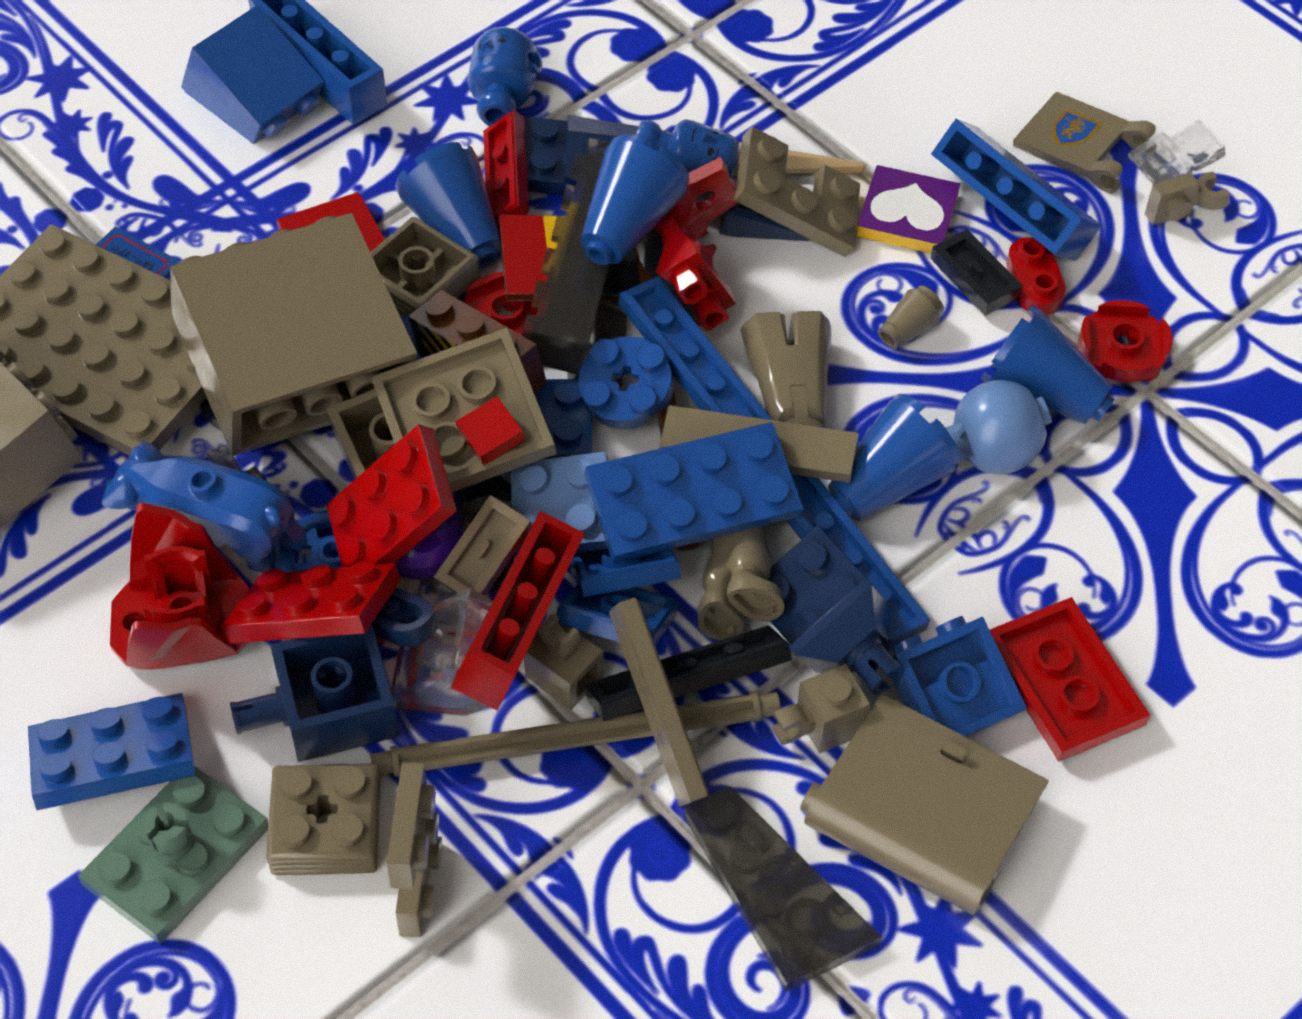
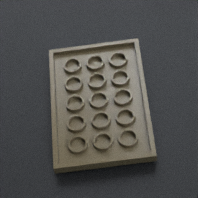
M52 224L0 275V350L5 355L3 359L9 364L14 362L32 382L33 385L30 387H33L37 392L43 391L60 410L61 413L59 415L70 426L129 456L132 449L143 441L151 443L160 451L207 398L172 317L171 281Z

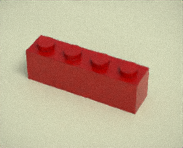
M542 511L539 512L472 641L450 688L498 711L585 535L584 532Z

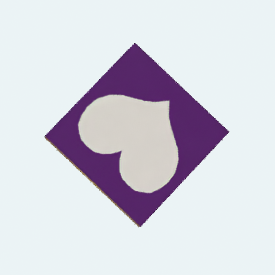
M876 165L857 224L856 237L931 253L933 246L946 240L961 183Z

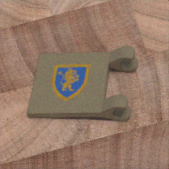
M1056 91L1014 138L1013 146L1084 175L1102 191L1113 193L1120 186L1121 181L1116 178L1122 173L1123 167L1114 160H1103V158L1120 138L1139 153L1148 152L1154 144V141L1149 138L1154 135L1156 127L1153 123L1145 120H1125Z

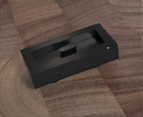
M968 229L932 247L930 259L985 316L1020 298L1023 285Z

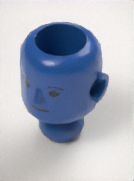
M509 27L492 28L481 34L473 46L466 84L473 97L478 101L476 110L479 118L488 126H491L509 112L517 111L518 107L526 103L533 93L536 73L542 71V59L539 51L536 50L535 44L525 33Z
M688 119L680 121L676 125L673 134L663 131L657 123L651 120L641 121L636 134L648 138L645 146L657 152L661 145L669 149L684 164L688 173L721 157L728 168L729 177L732 179L741 152L739 141L731 134ZM712 191L703 192L698 198L705 200L712 195Z

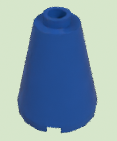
M623 134L612 139L603 155L580 239L585 249V254L589 259L601 265L621 262L684 197L687 190L686 186L689 183V173L684 164L669 149L661 145L657 152L645 146L648 138L639 135Z
M450 142L421 153L414 159L418 165L409 174L403 169L398 175L395 187L400 199L421 221L479 257L477 261L479 269L490 266L498 258V253L501 250V240L475 151L469 145L467 149H463L460 142Z
M1032 304L1027 312L1028 315L1033 317L1031 322L1029 323L1023 318L1020 319L991 361L993 363L991 367L996 369V372L993 376L984 372L979 381L982 383L993 380L1016 382L1029 389L1034 399L1042 396L1048 410L1083 424H1086L1091 417L1099 422L1115 400L1108 395L1112 385L1040 308Z
M898 394L890 400L859 442L851 483L832 480L828 485L831 495L846 514L856 521H861L946 477L960 466L956 463L961 460V454L944 425L937 418L932 423H929L919 414L925 406L907 394Z

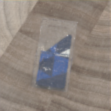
M1199 119L1171 137L1162 131L1129 152L1128 158L1154 184L1185 174L1195 173L1225 156V145Z

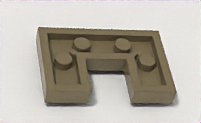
M752 126L742 136L734 201L845 257L855 248L860 183L827 165H824L815 173L813 192L785 178L789 145Z
M402 762L387 856L391 888L399 889L395 911L399 936L421 937L423 919L433 918L436 888L435 885H428L430 869L440 868L442 856V837L438 836L439 812L434 811L436 787L435 785H427L424 763Z

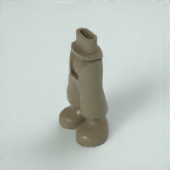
M765 525L712 538L711 554L706 564L702 586L706 592L698 607V628L711 639L720 641L742 634L744 615L755 621L767 622L777 619L783 613V592L775 583L768 581L771 576V558L767 546Z

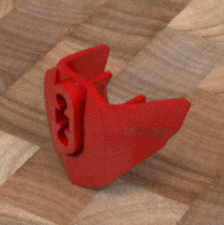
M147 503L137 505L131 535L130 580L111 601L110 648L125 666L137 669H162L207 662L236 655L248 643L227 644L221 625L234 610L236 604L245 596L249 588L216 547L203 525L191 521L176 510Z

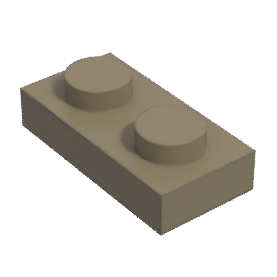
M490 495L434 578L462 598L479 607L528 535L533 523Z

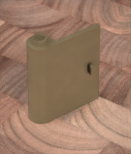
M881 693L822 785L814 782L810 786L802 801L800 810L806 813L805 825L967 913L976 916L995 883L1002 862L1045 791L1049 780Z

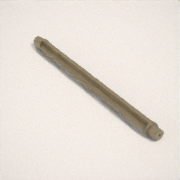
M755 691L750 692L749 695L710 700L696 704L677 705L685 729L689 731L702 727H715L753 721L754 723L761 722L763 717L774 716V712L780 709V701L777 692L758 695ZM643 710L631 712L607 721H603L601 717L570 723L563 722L457 738L444 742L437 741L404 747L390 746L389 751L370 753L371 763L378 766L379 776L394 773V777H400L402 762L424 763L425 770L649 737L653 736V733Z

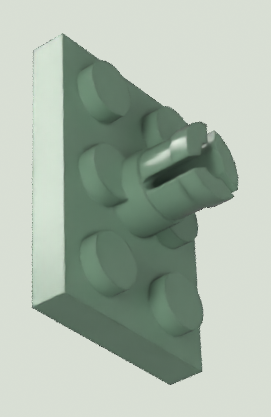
M196 766V776L170 781L78 875L83 887L159 944L171 934L268 830L269 822L266 816Z

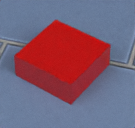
M498 396L455 421L459 433L483 466L525 442L522 429Z

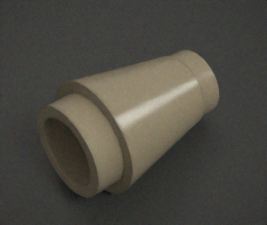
M920 285L916 289H908L883 325L878 329L877 332L880 339L893 350L898 349L901 345H904L939 323L940 315L944 312L943 303L926 286Z

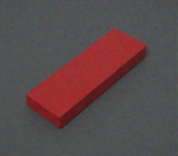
M515 110L483 130L485 185L498 231L499 214L526 215L529 213L524 117Z

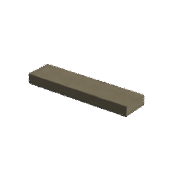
M669 405L659 449L773 422L791 474L851 483L859 433Z
M635 597L619 602L609 611V615L678 805L682 807L707 797L709 792L640 603Z

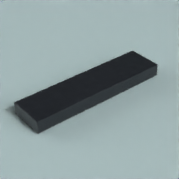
M767 625L661 659L660 661L675 699L791 661L792 656L791 650L788 648L790 644L771 626ZM630 670L584 685L587 701L603 721L644 709Z

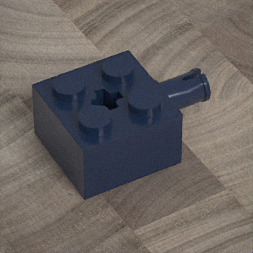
M372 624L365 634L297 638L270 644L279 686L275 687L276 692L238 702H229L237 735L245 731L283 722L284 727L289 726L298 762L399 737L395 705Z

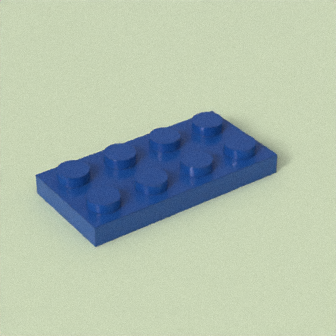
M773 422L586 466L584 473L612 563L800 517L803 511L801 500Z

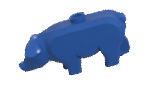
M143 441L135 446L130 453L129 459L123 462L117 469L115 477H111L106 481V490L101 502L104 507L111 509L128 508L136 511L138 504L147 503L176 510L191 521L203 525L216 546H229L231 550L246 562L248 569L264 573L270 570L276 561L275 545L277 542L280 549L287 553L294 549L300 551L308 543L303 528L294 518L295 513L290 499L275 485L258 477L198 458L179 456L164 459L162 453L147 441Z

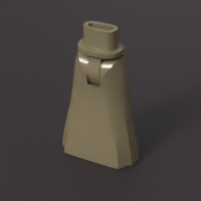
M797 311V313H792L787 340L785 314L780 312L754 314L744 323L740 332L759 383L767 414L774 421L826 428L828 415V371L832 335L829 319L821 311Z

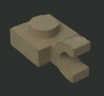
M1213 171L1201 175L1198 179H1195L1193 174L1189 173L1154 183L1144 214L1152 226L1167 221H1177L1191 215L1194 205L1210 210L1227 207L1230 194L1226 189L1216 192L1211 191L1214 189L1217 176Z

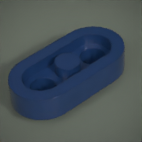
M397 587L372 622L375 636L395 645L416 647L423 644L433 636L437 629V621L431 603Z

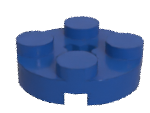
M625 336L612 340L601 339L592 346L591 354L585 359L579 373V391L588 410L602 424L617 429H632L646 424L647 418L653 416L657 411L660 414L668 406L674 390L673 373L662 347L639 337ZM625 374H632L633 378L639 379L637 384H629L627 391H620L619 384L616 382L619 377Z

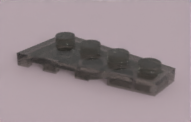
M731 786L684 807V819L785 992L880 946L882 936Z

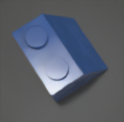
M256 5L192 47L181 88L186 94L254 144L264 136H267L269 139L277 136L287 126L288 120L296 114L303 117L310 113L320 102L318 96L324 80L263 10Z

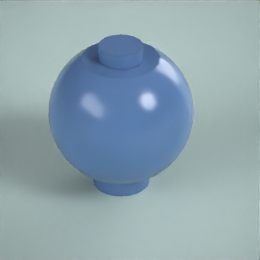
M993 380L974 387L961 399L955 410L954 423L946 427V430L955 441L961 454V460L958 463L968 460L977 469L986 473L1009 474L1028 466L1039 455L1047 437L1045 425L1052 423L1042 396L1034 399L1031 391L1021 384L1007 380Z

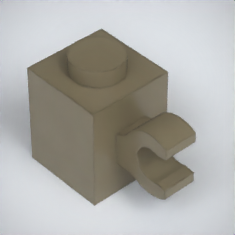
M553 613L539 626L524 657L525 677L569 710H572L586 695L584 685L604 677V651L581 635L575 628L559 625V618Z
M844 664L800 682L797 705H788L775 711L774 716L778 723L773 725L772 729L781 745L792 743L808 734L820 754L851 741L868 715L870 703L848 666Z

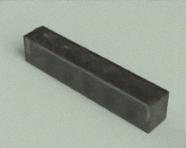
M589 138L584 155L576 153L570 179L576 180L575 186L566 185L561 210L567 211L566 217L557 215L551 242L558 244L556 249L547 248L541 274L548 275L546 282L537 281L531 307L538 309L536 316L527 314L522 332L523 337L537 344L542 366L579 375L584 363L611 264L601 265L589 259L580 241L605 149L610 144Z

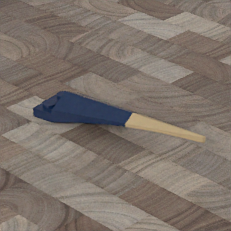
M568 115L567 121L525 116L528 191L565 195L594 190L605 149L609 146L612 139L623 134L636 135L639 126ZM788 150L786 173H817L824 165H827L840 173L860 174L864 172L866 163ZM739 160L733 175H738Z

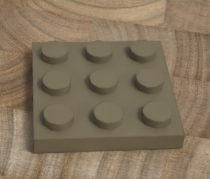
M507 327L371 377L395 444L418 424L434 429L451 492L557 454L555 444ZM498 396L522 429L525 442L483 466L459 433L455 421Z

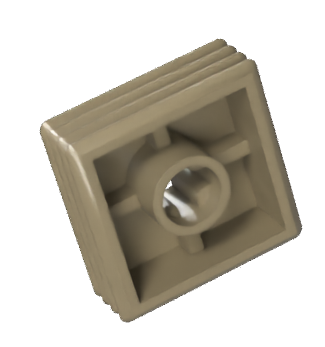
M411 217L370 252L401 316L412 314L440 290L457 299L474 281L480 278L478 274L480 271L478 268L479 263L477 262L479 257L416 217Z
M376 764L275 766L272 769L266 854L272 875L374 873L377 871L380 777ZM328 815L326 823H317V819L320 816Z

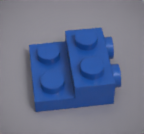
M962 615L936 627L938 636L925 642L922 641L918 634L892 646L895 653L892 657L905 668L900 680L897 683L893 681L903 705L907 707L912 706L916 712L965 737L1027 709L983 616L966 623Z

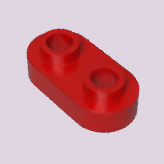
M1024 237L1014 241L1009 248L1006 266L1008 271L1023 285L1021 296L1018 298L1021 306L1028 311L1030 306L1034 304L1046 315L1054 314L1061 308L1066 292V286L1054 254L1033 237Z

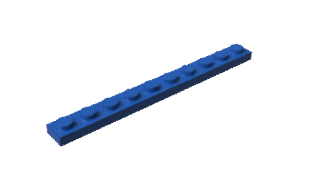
M659 276L620 293L618 303L620 308L644 339L662 347L673 376L699 410L772 420ZM791 474L803 506V511L800 517L788 519L786 522L800 540L818 525L891 605L889 635L884 648L889 651L897 643L927 630L930 618L819 478Z

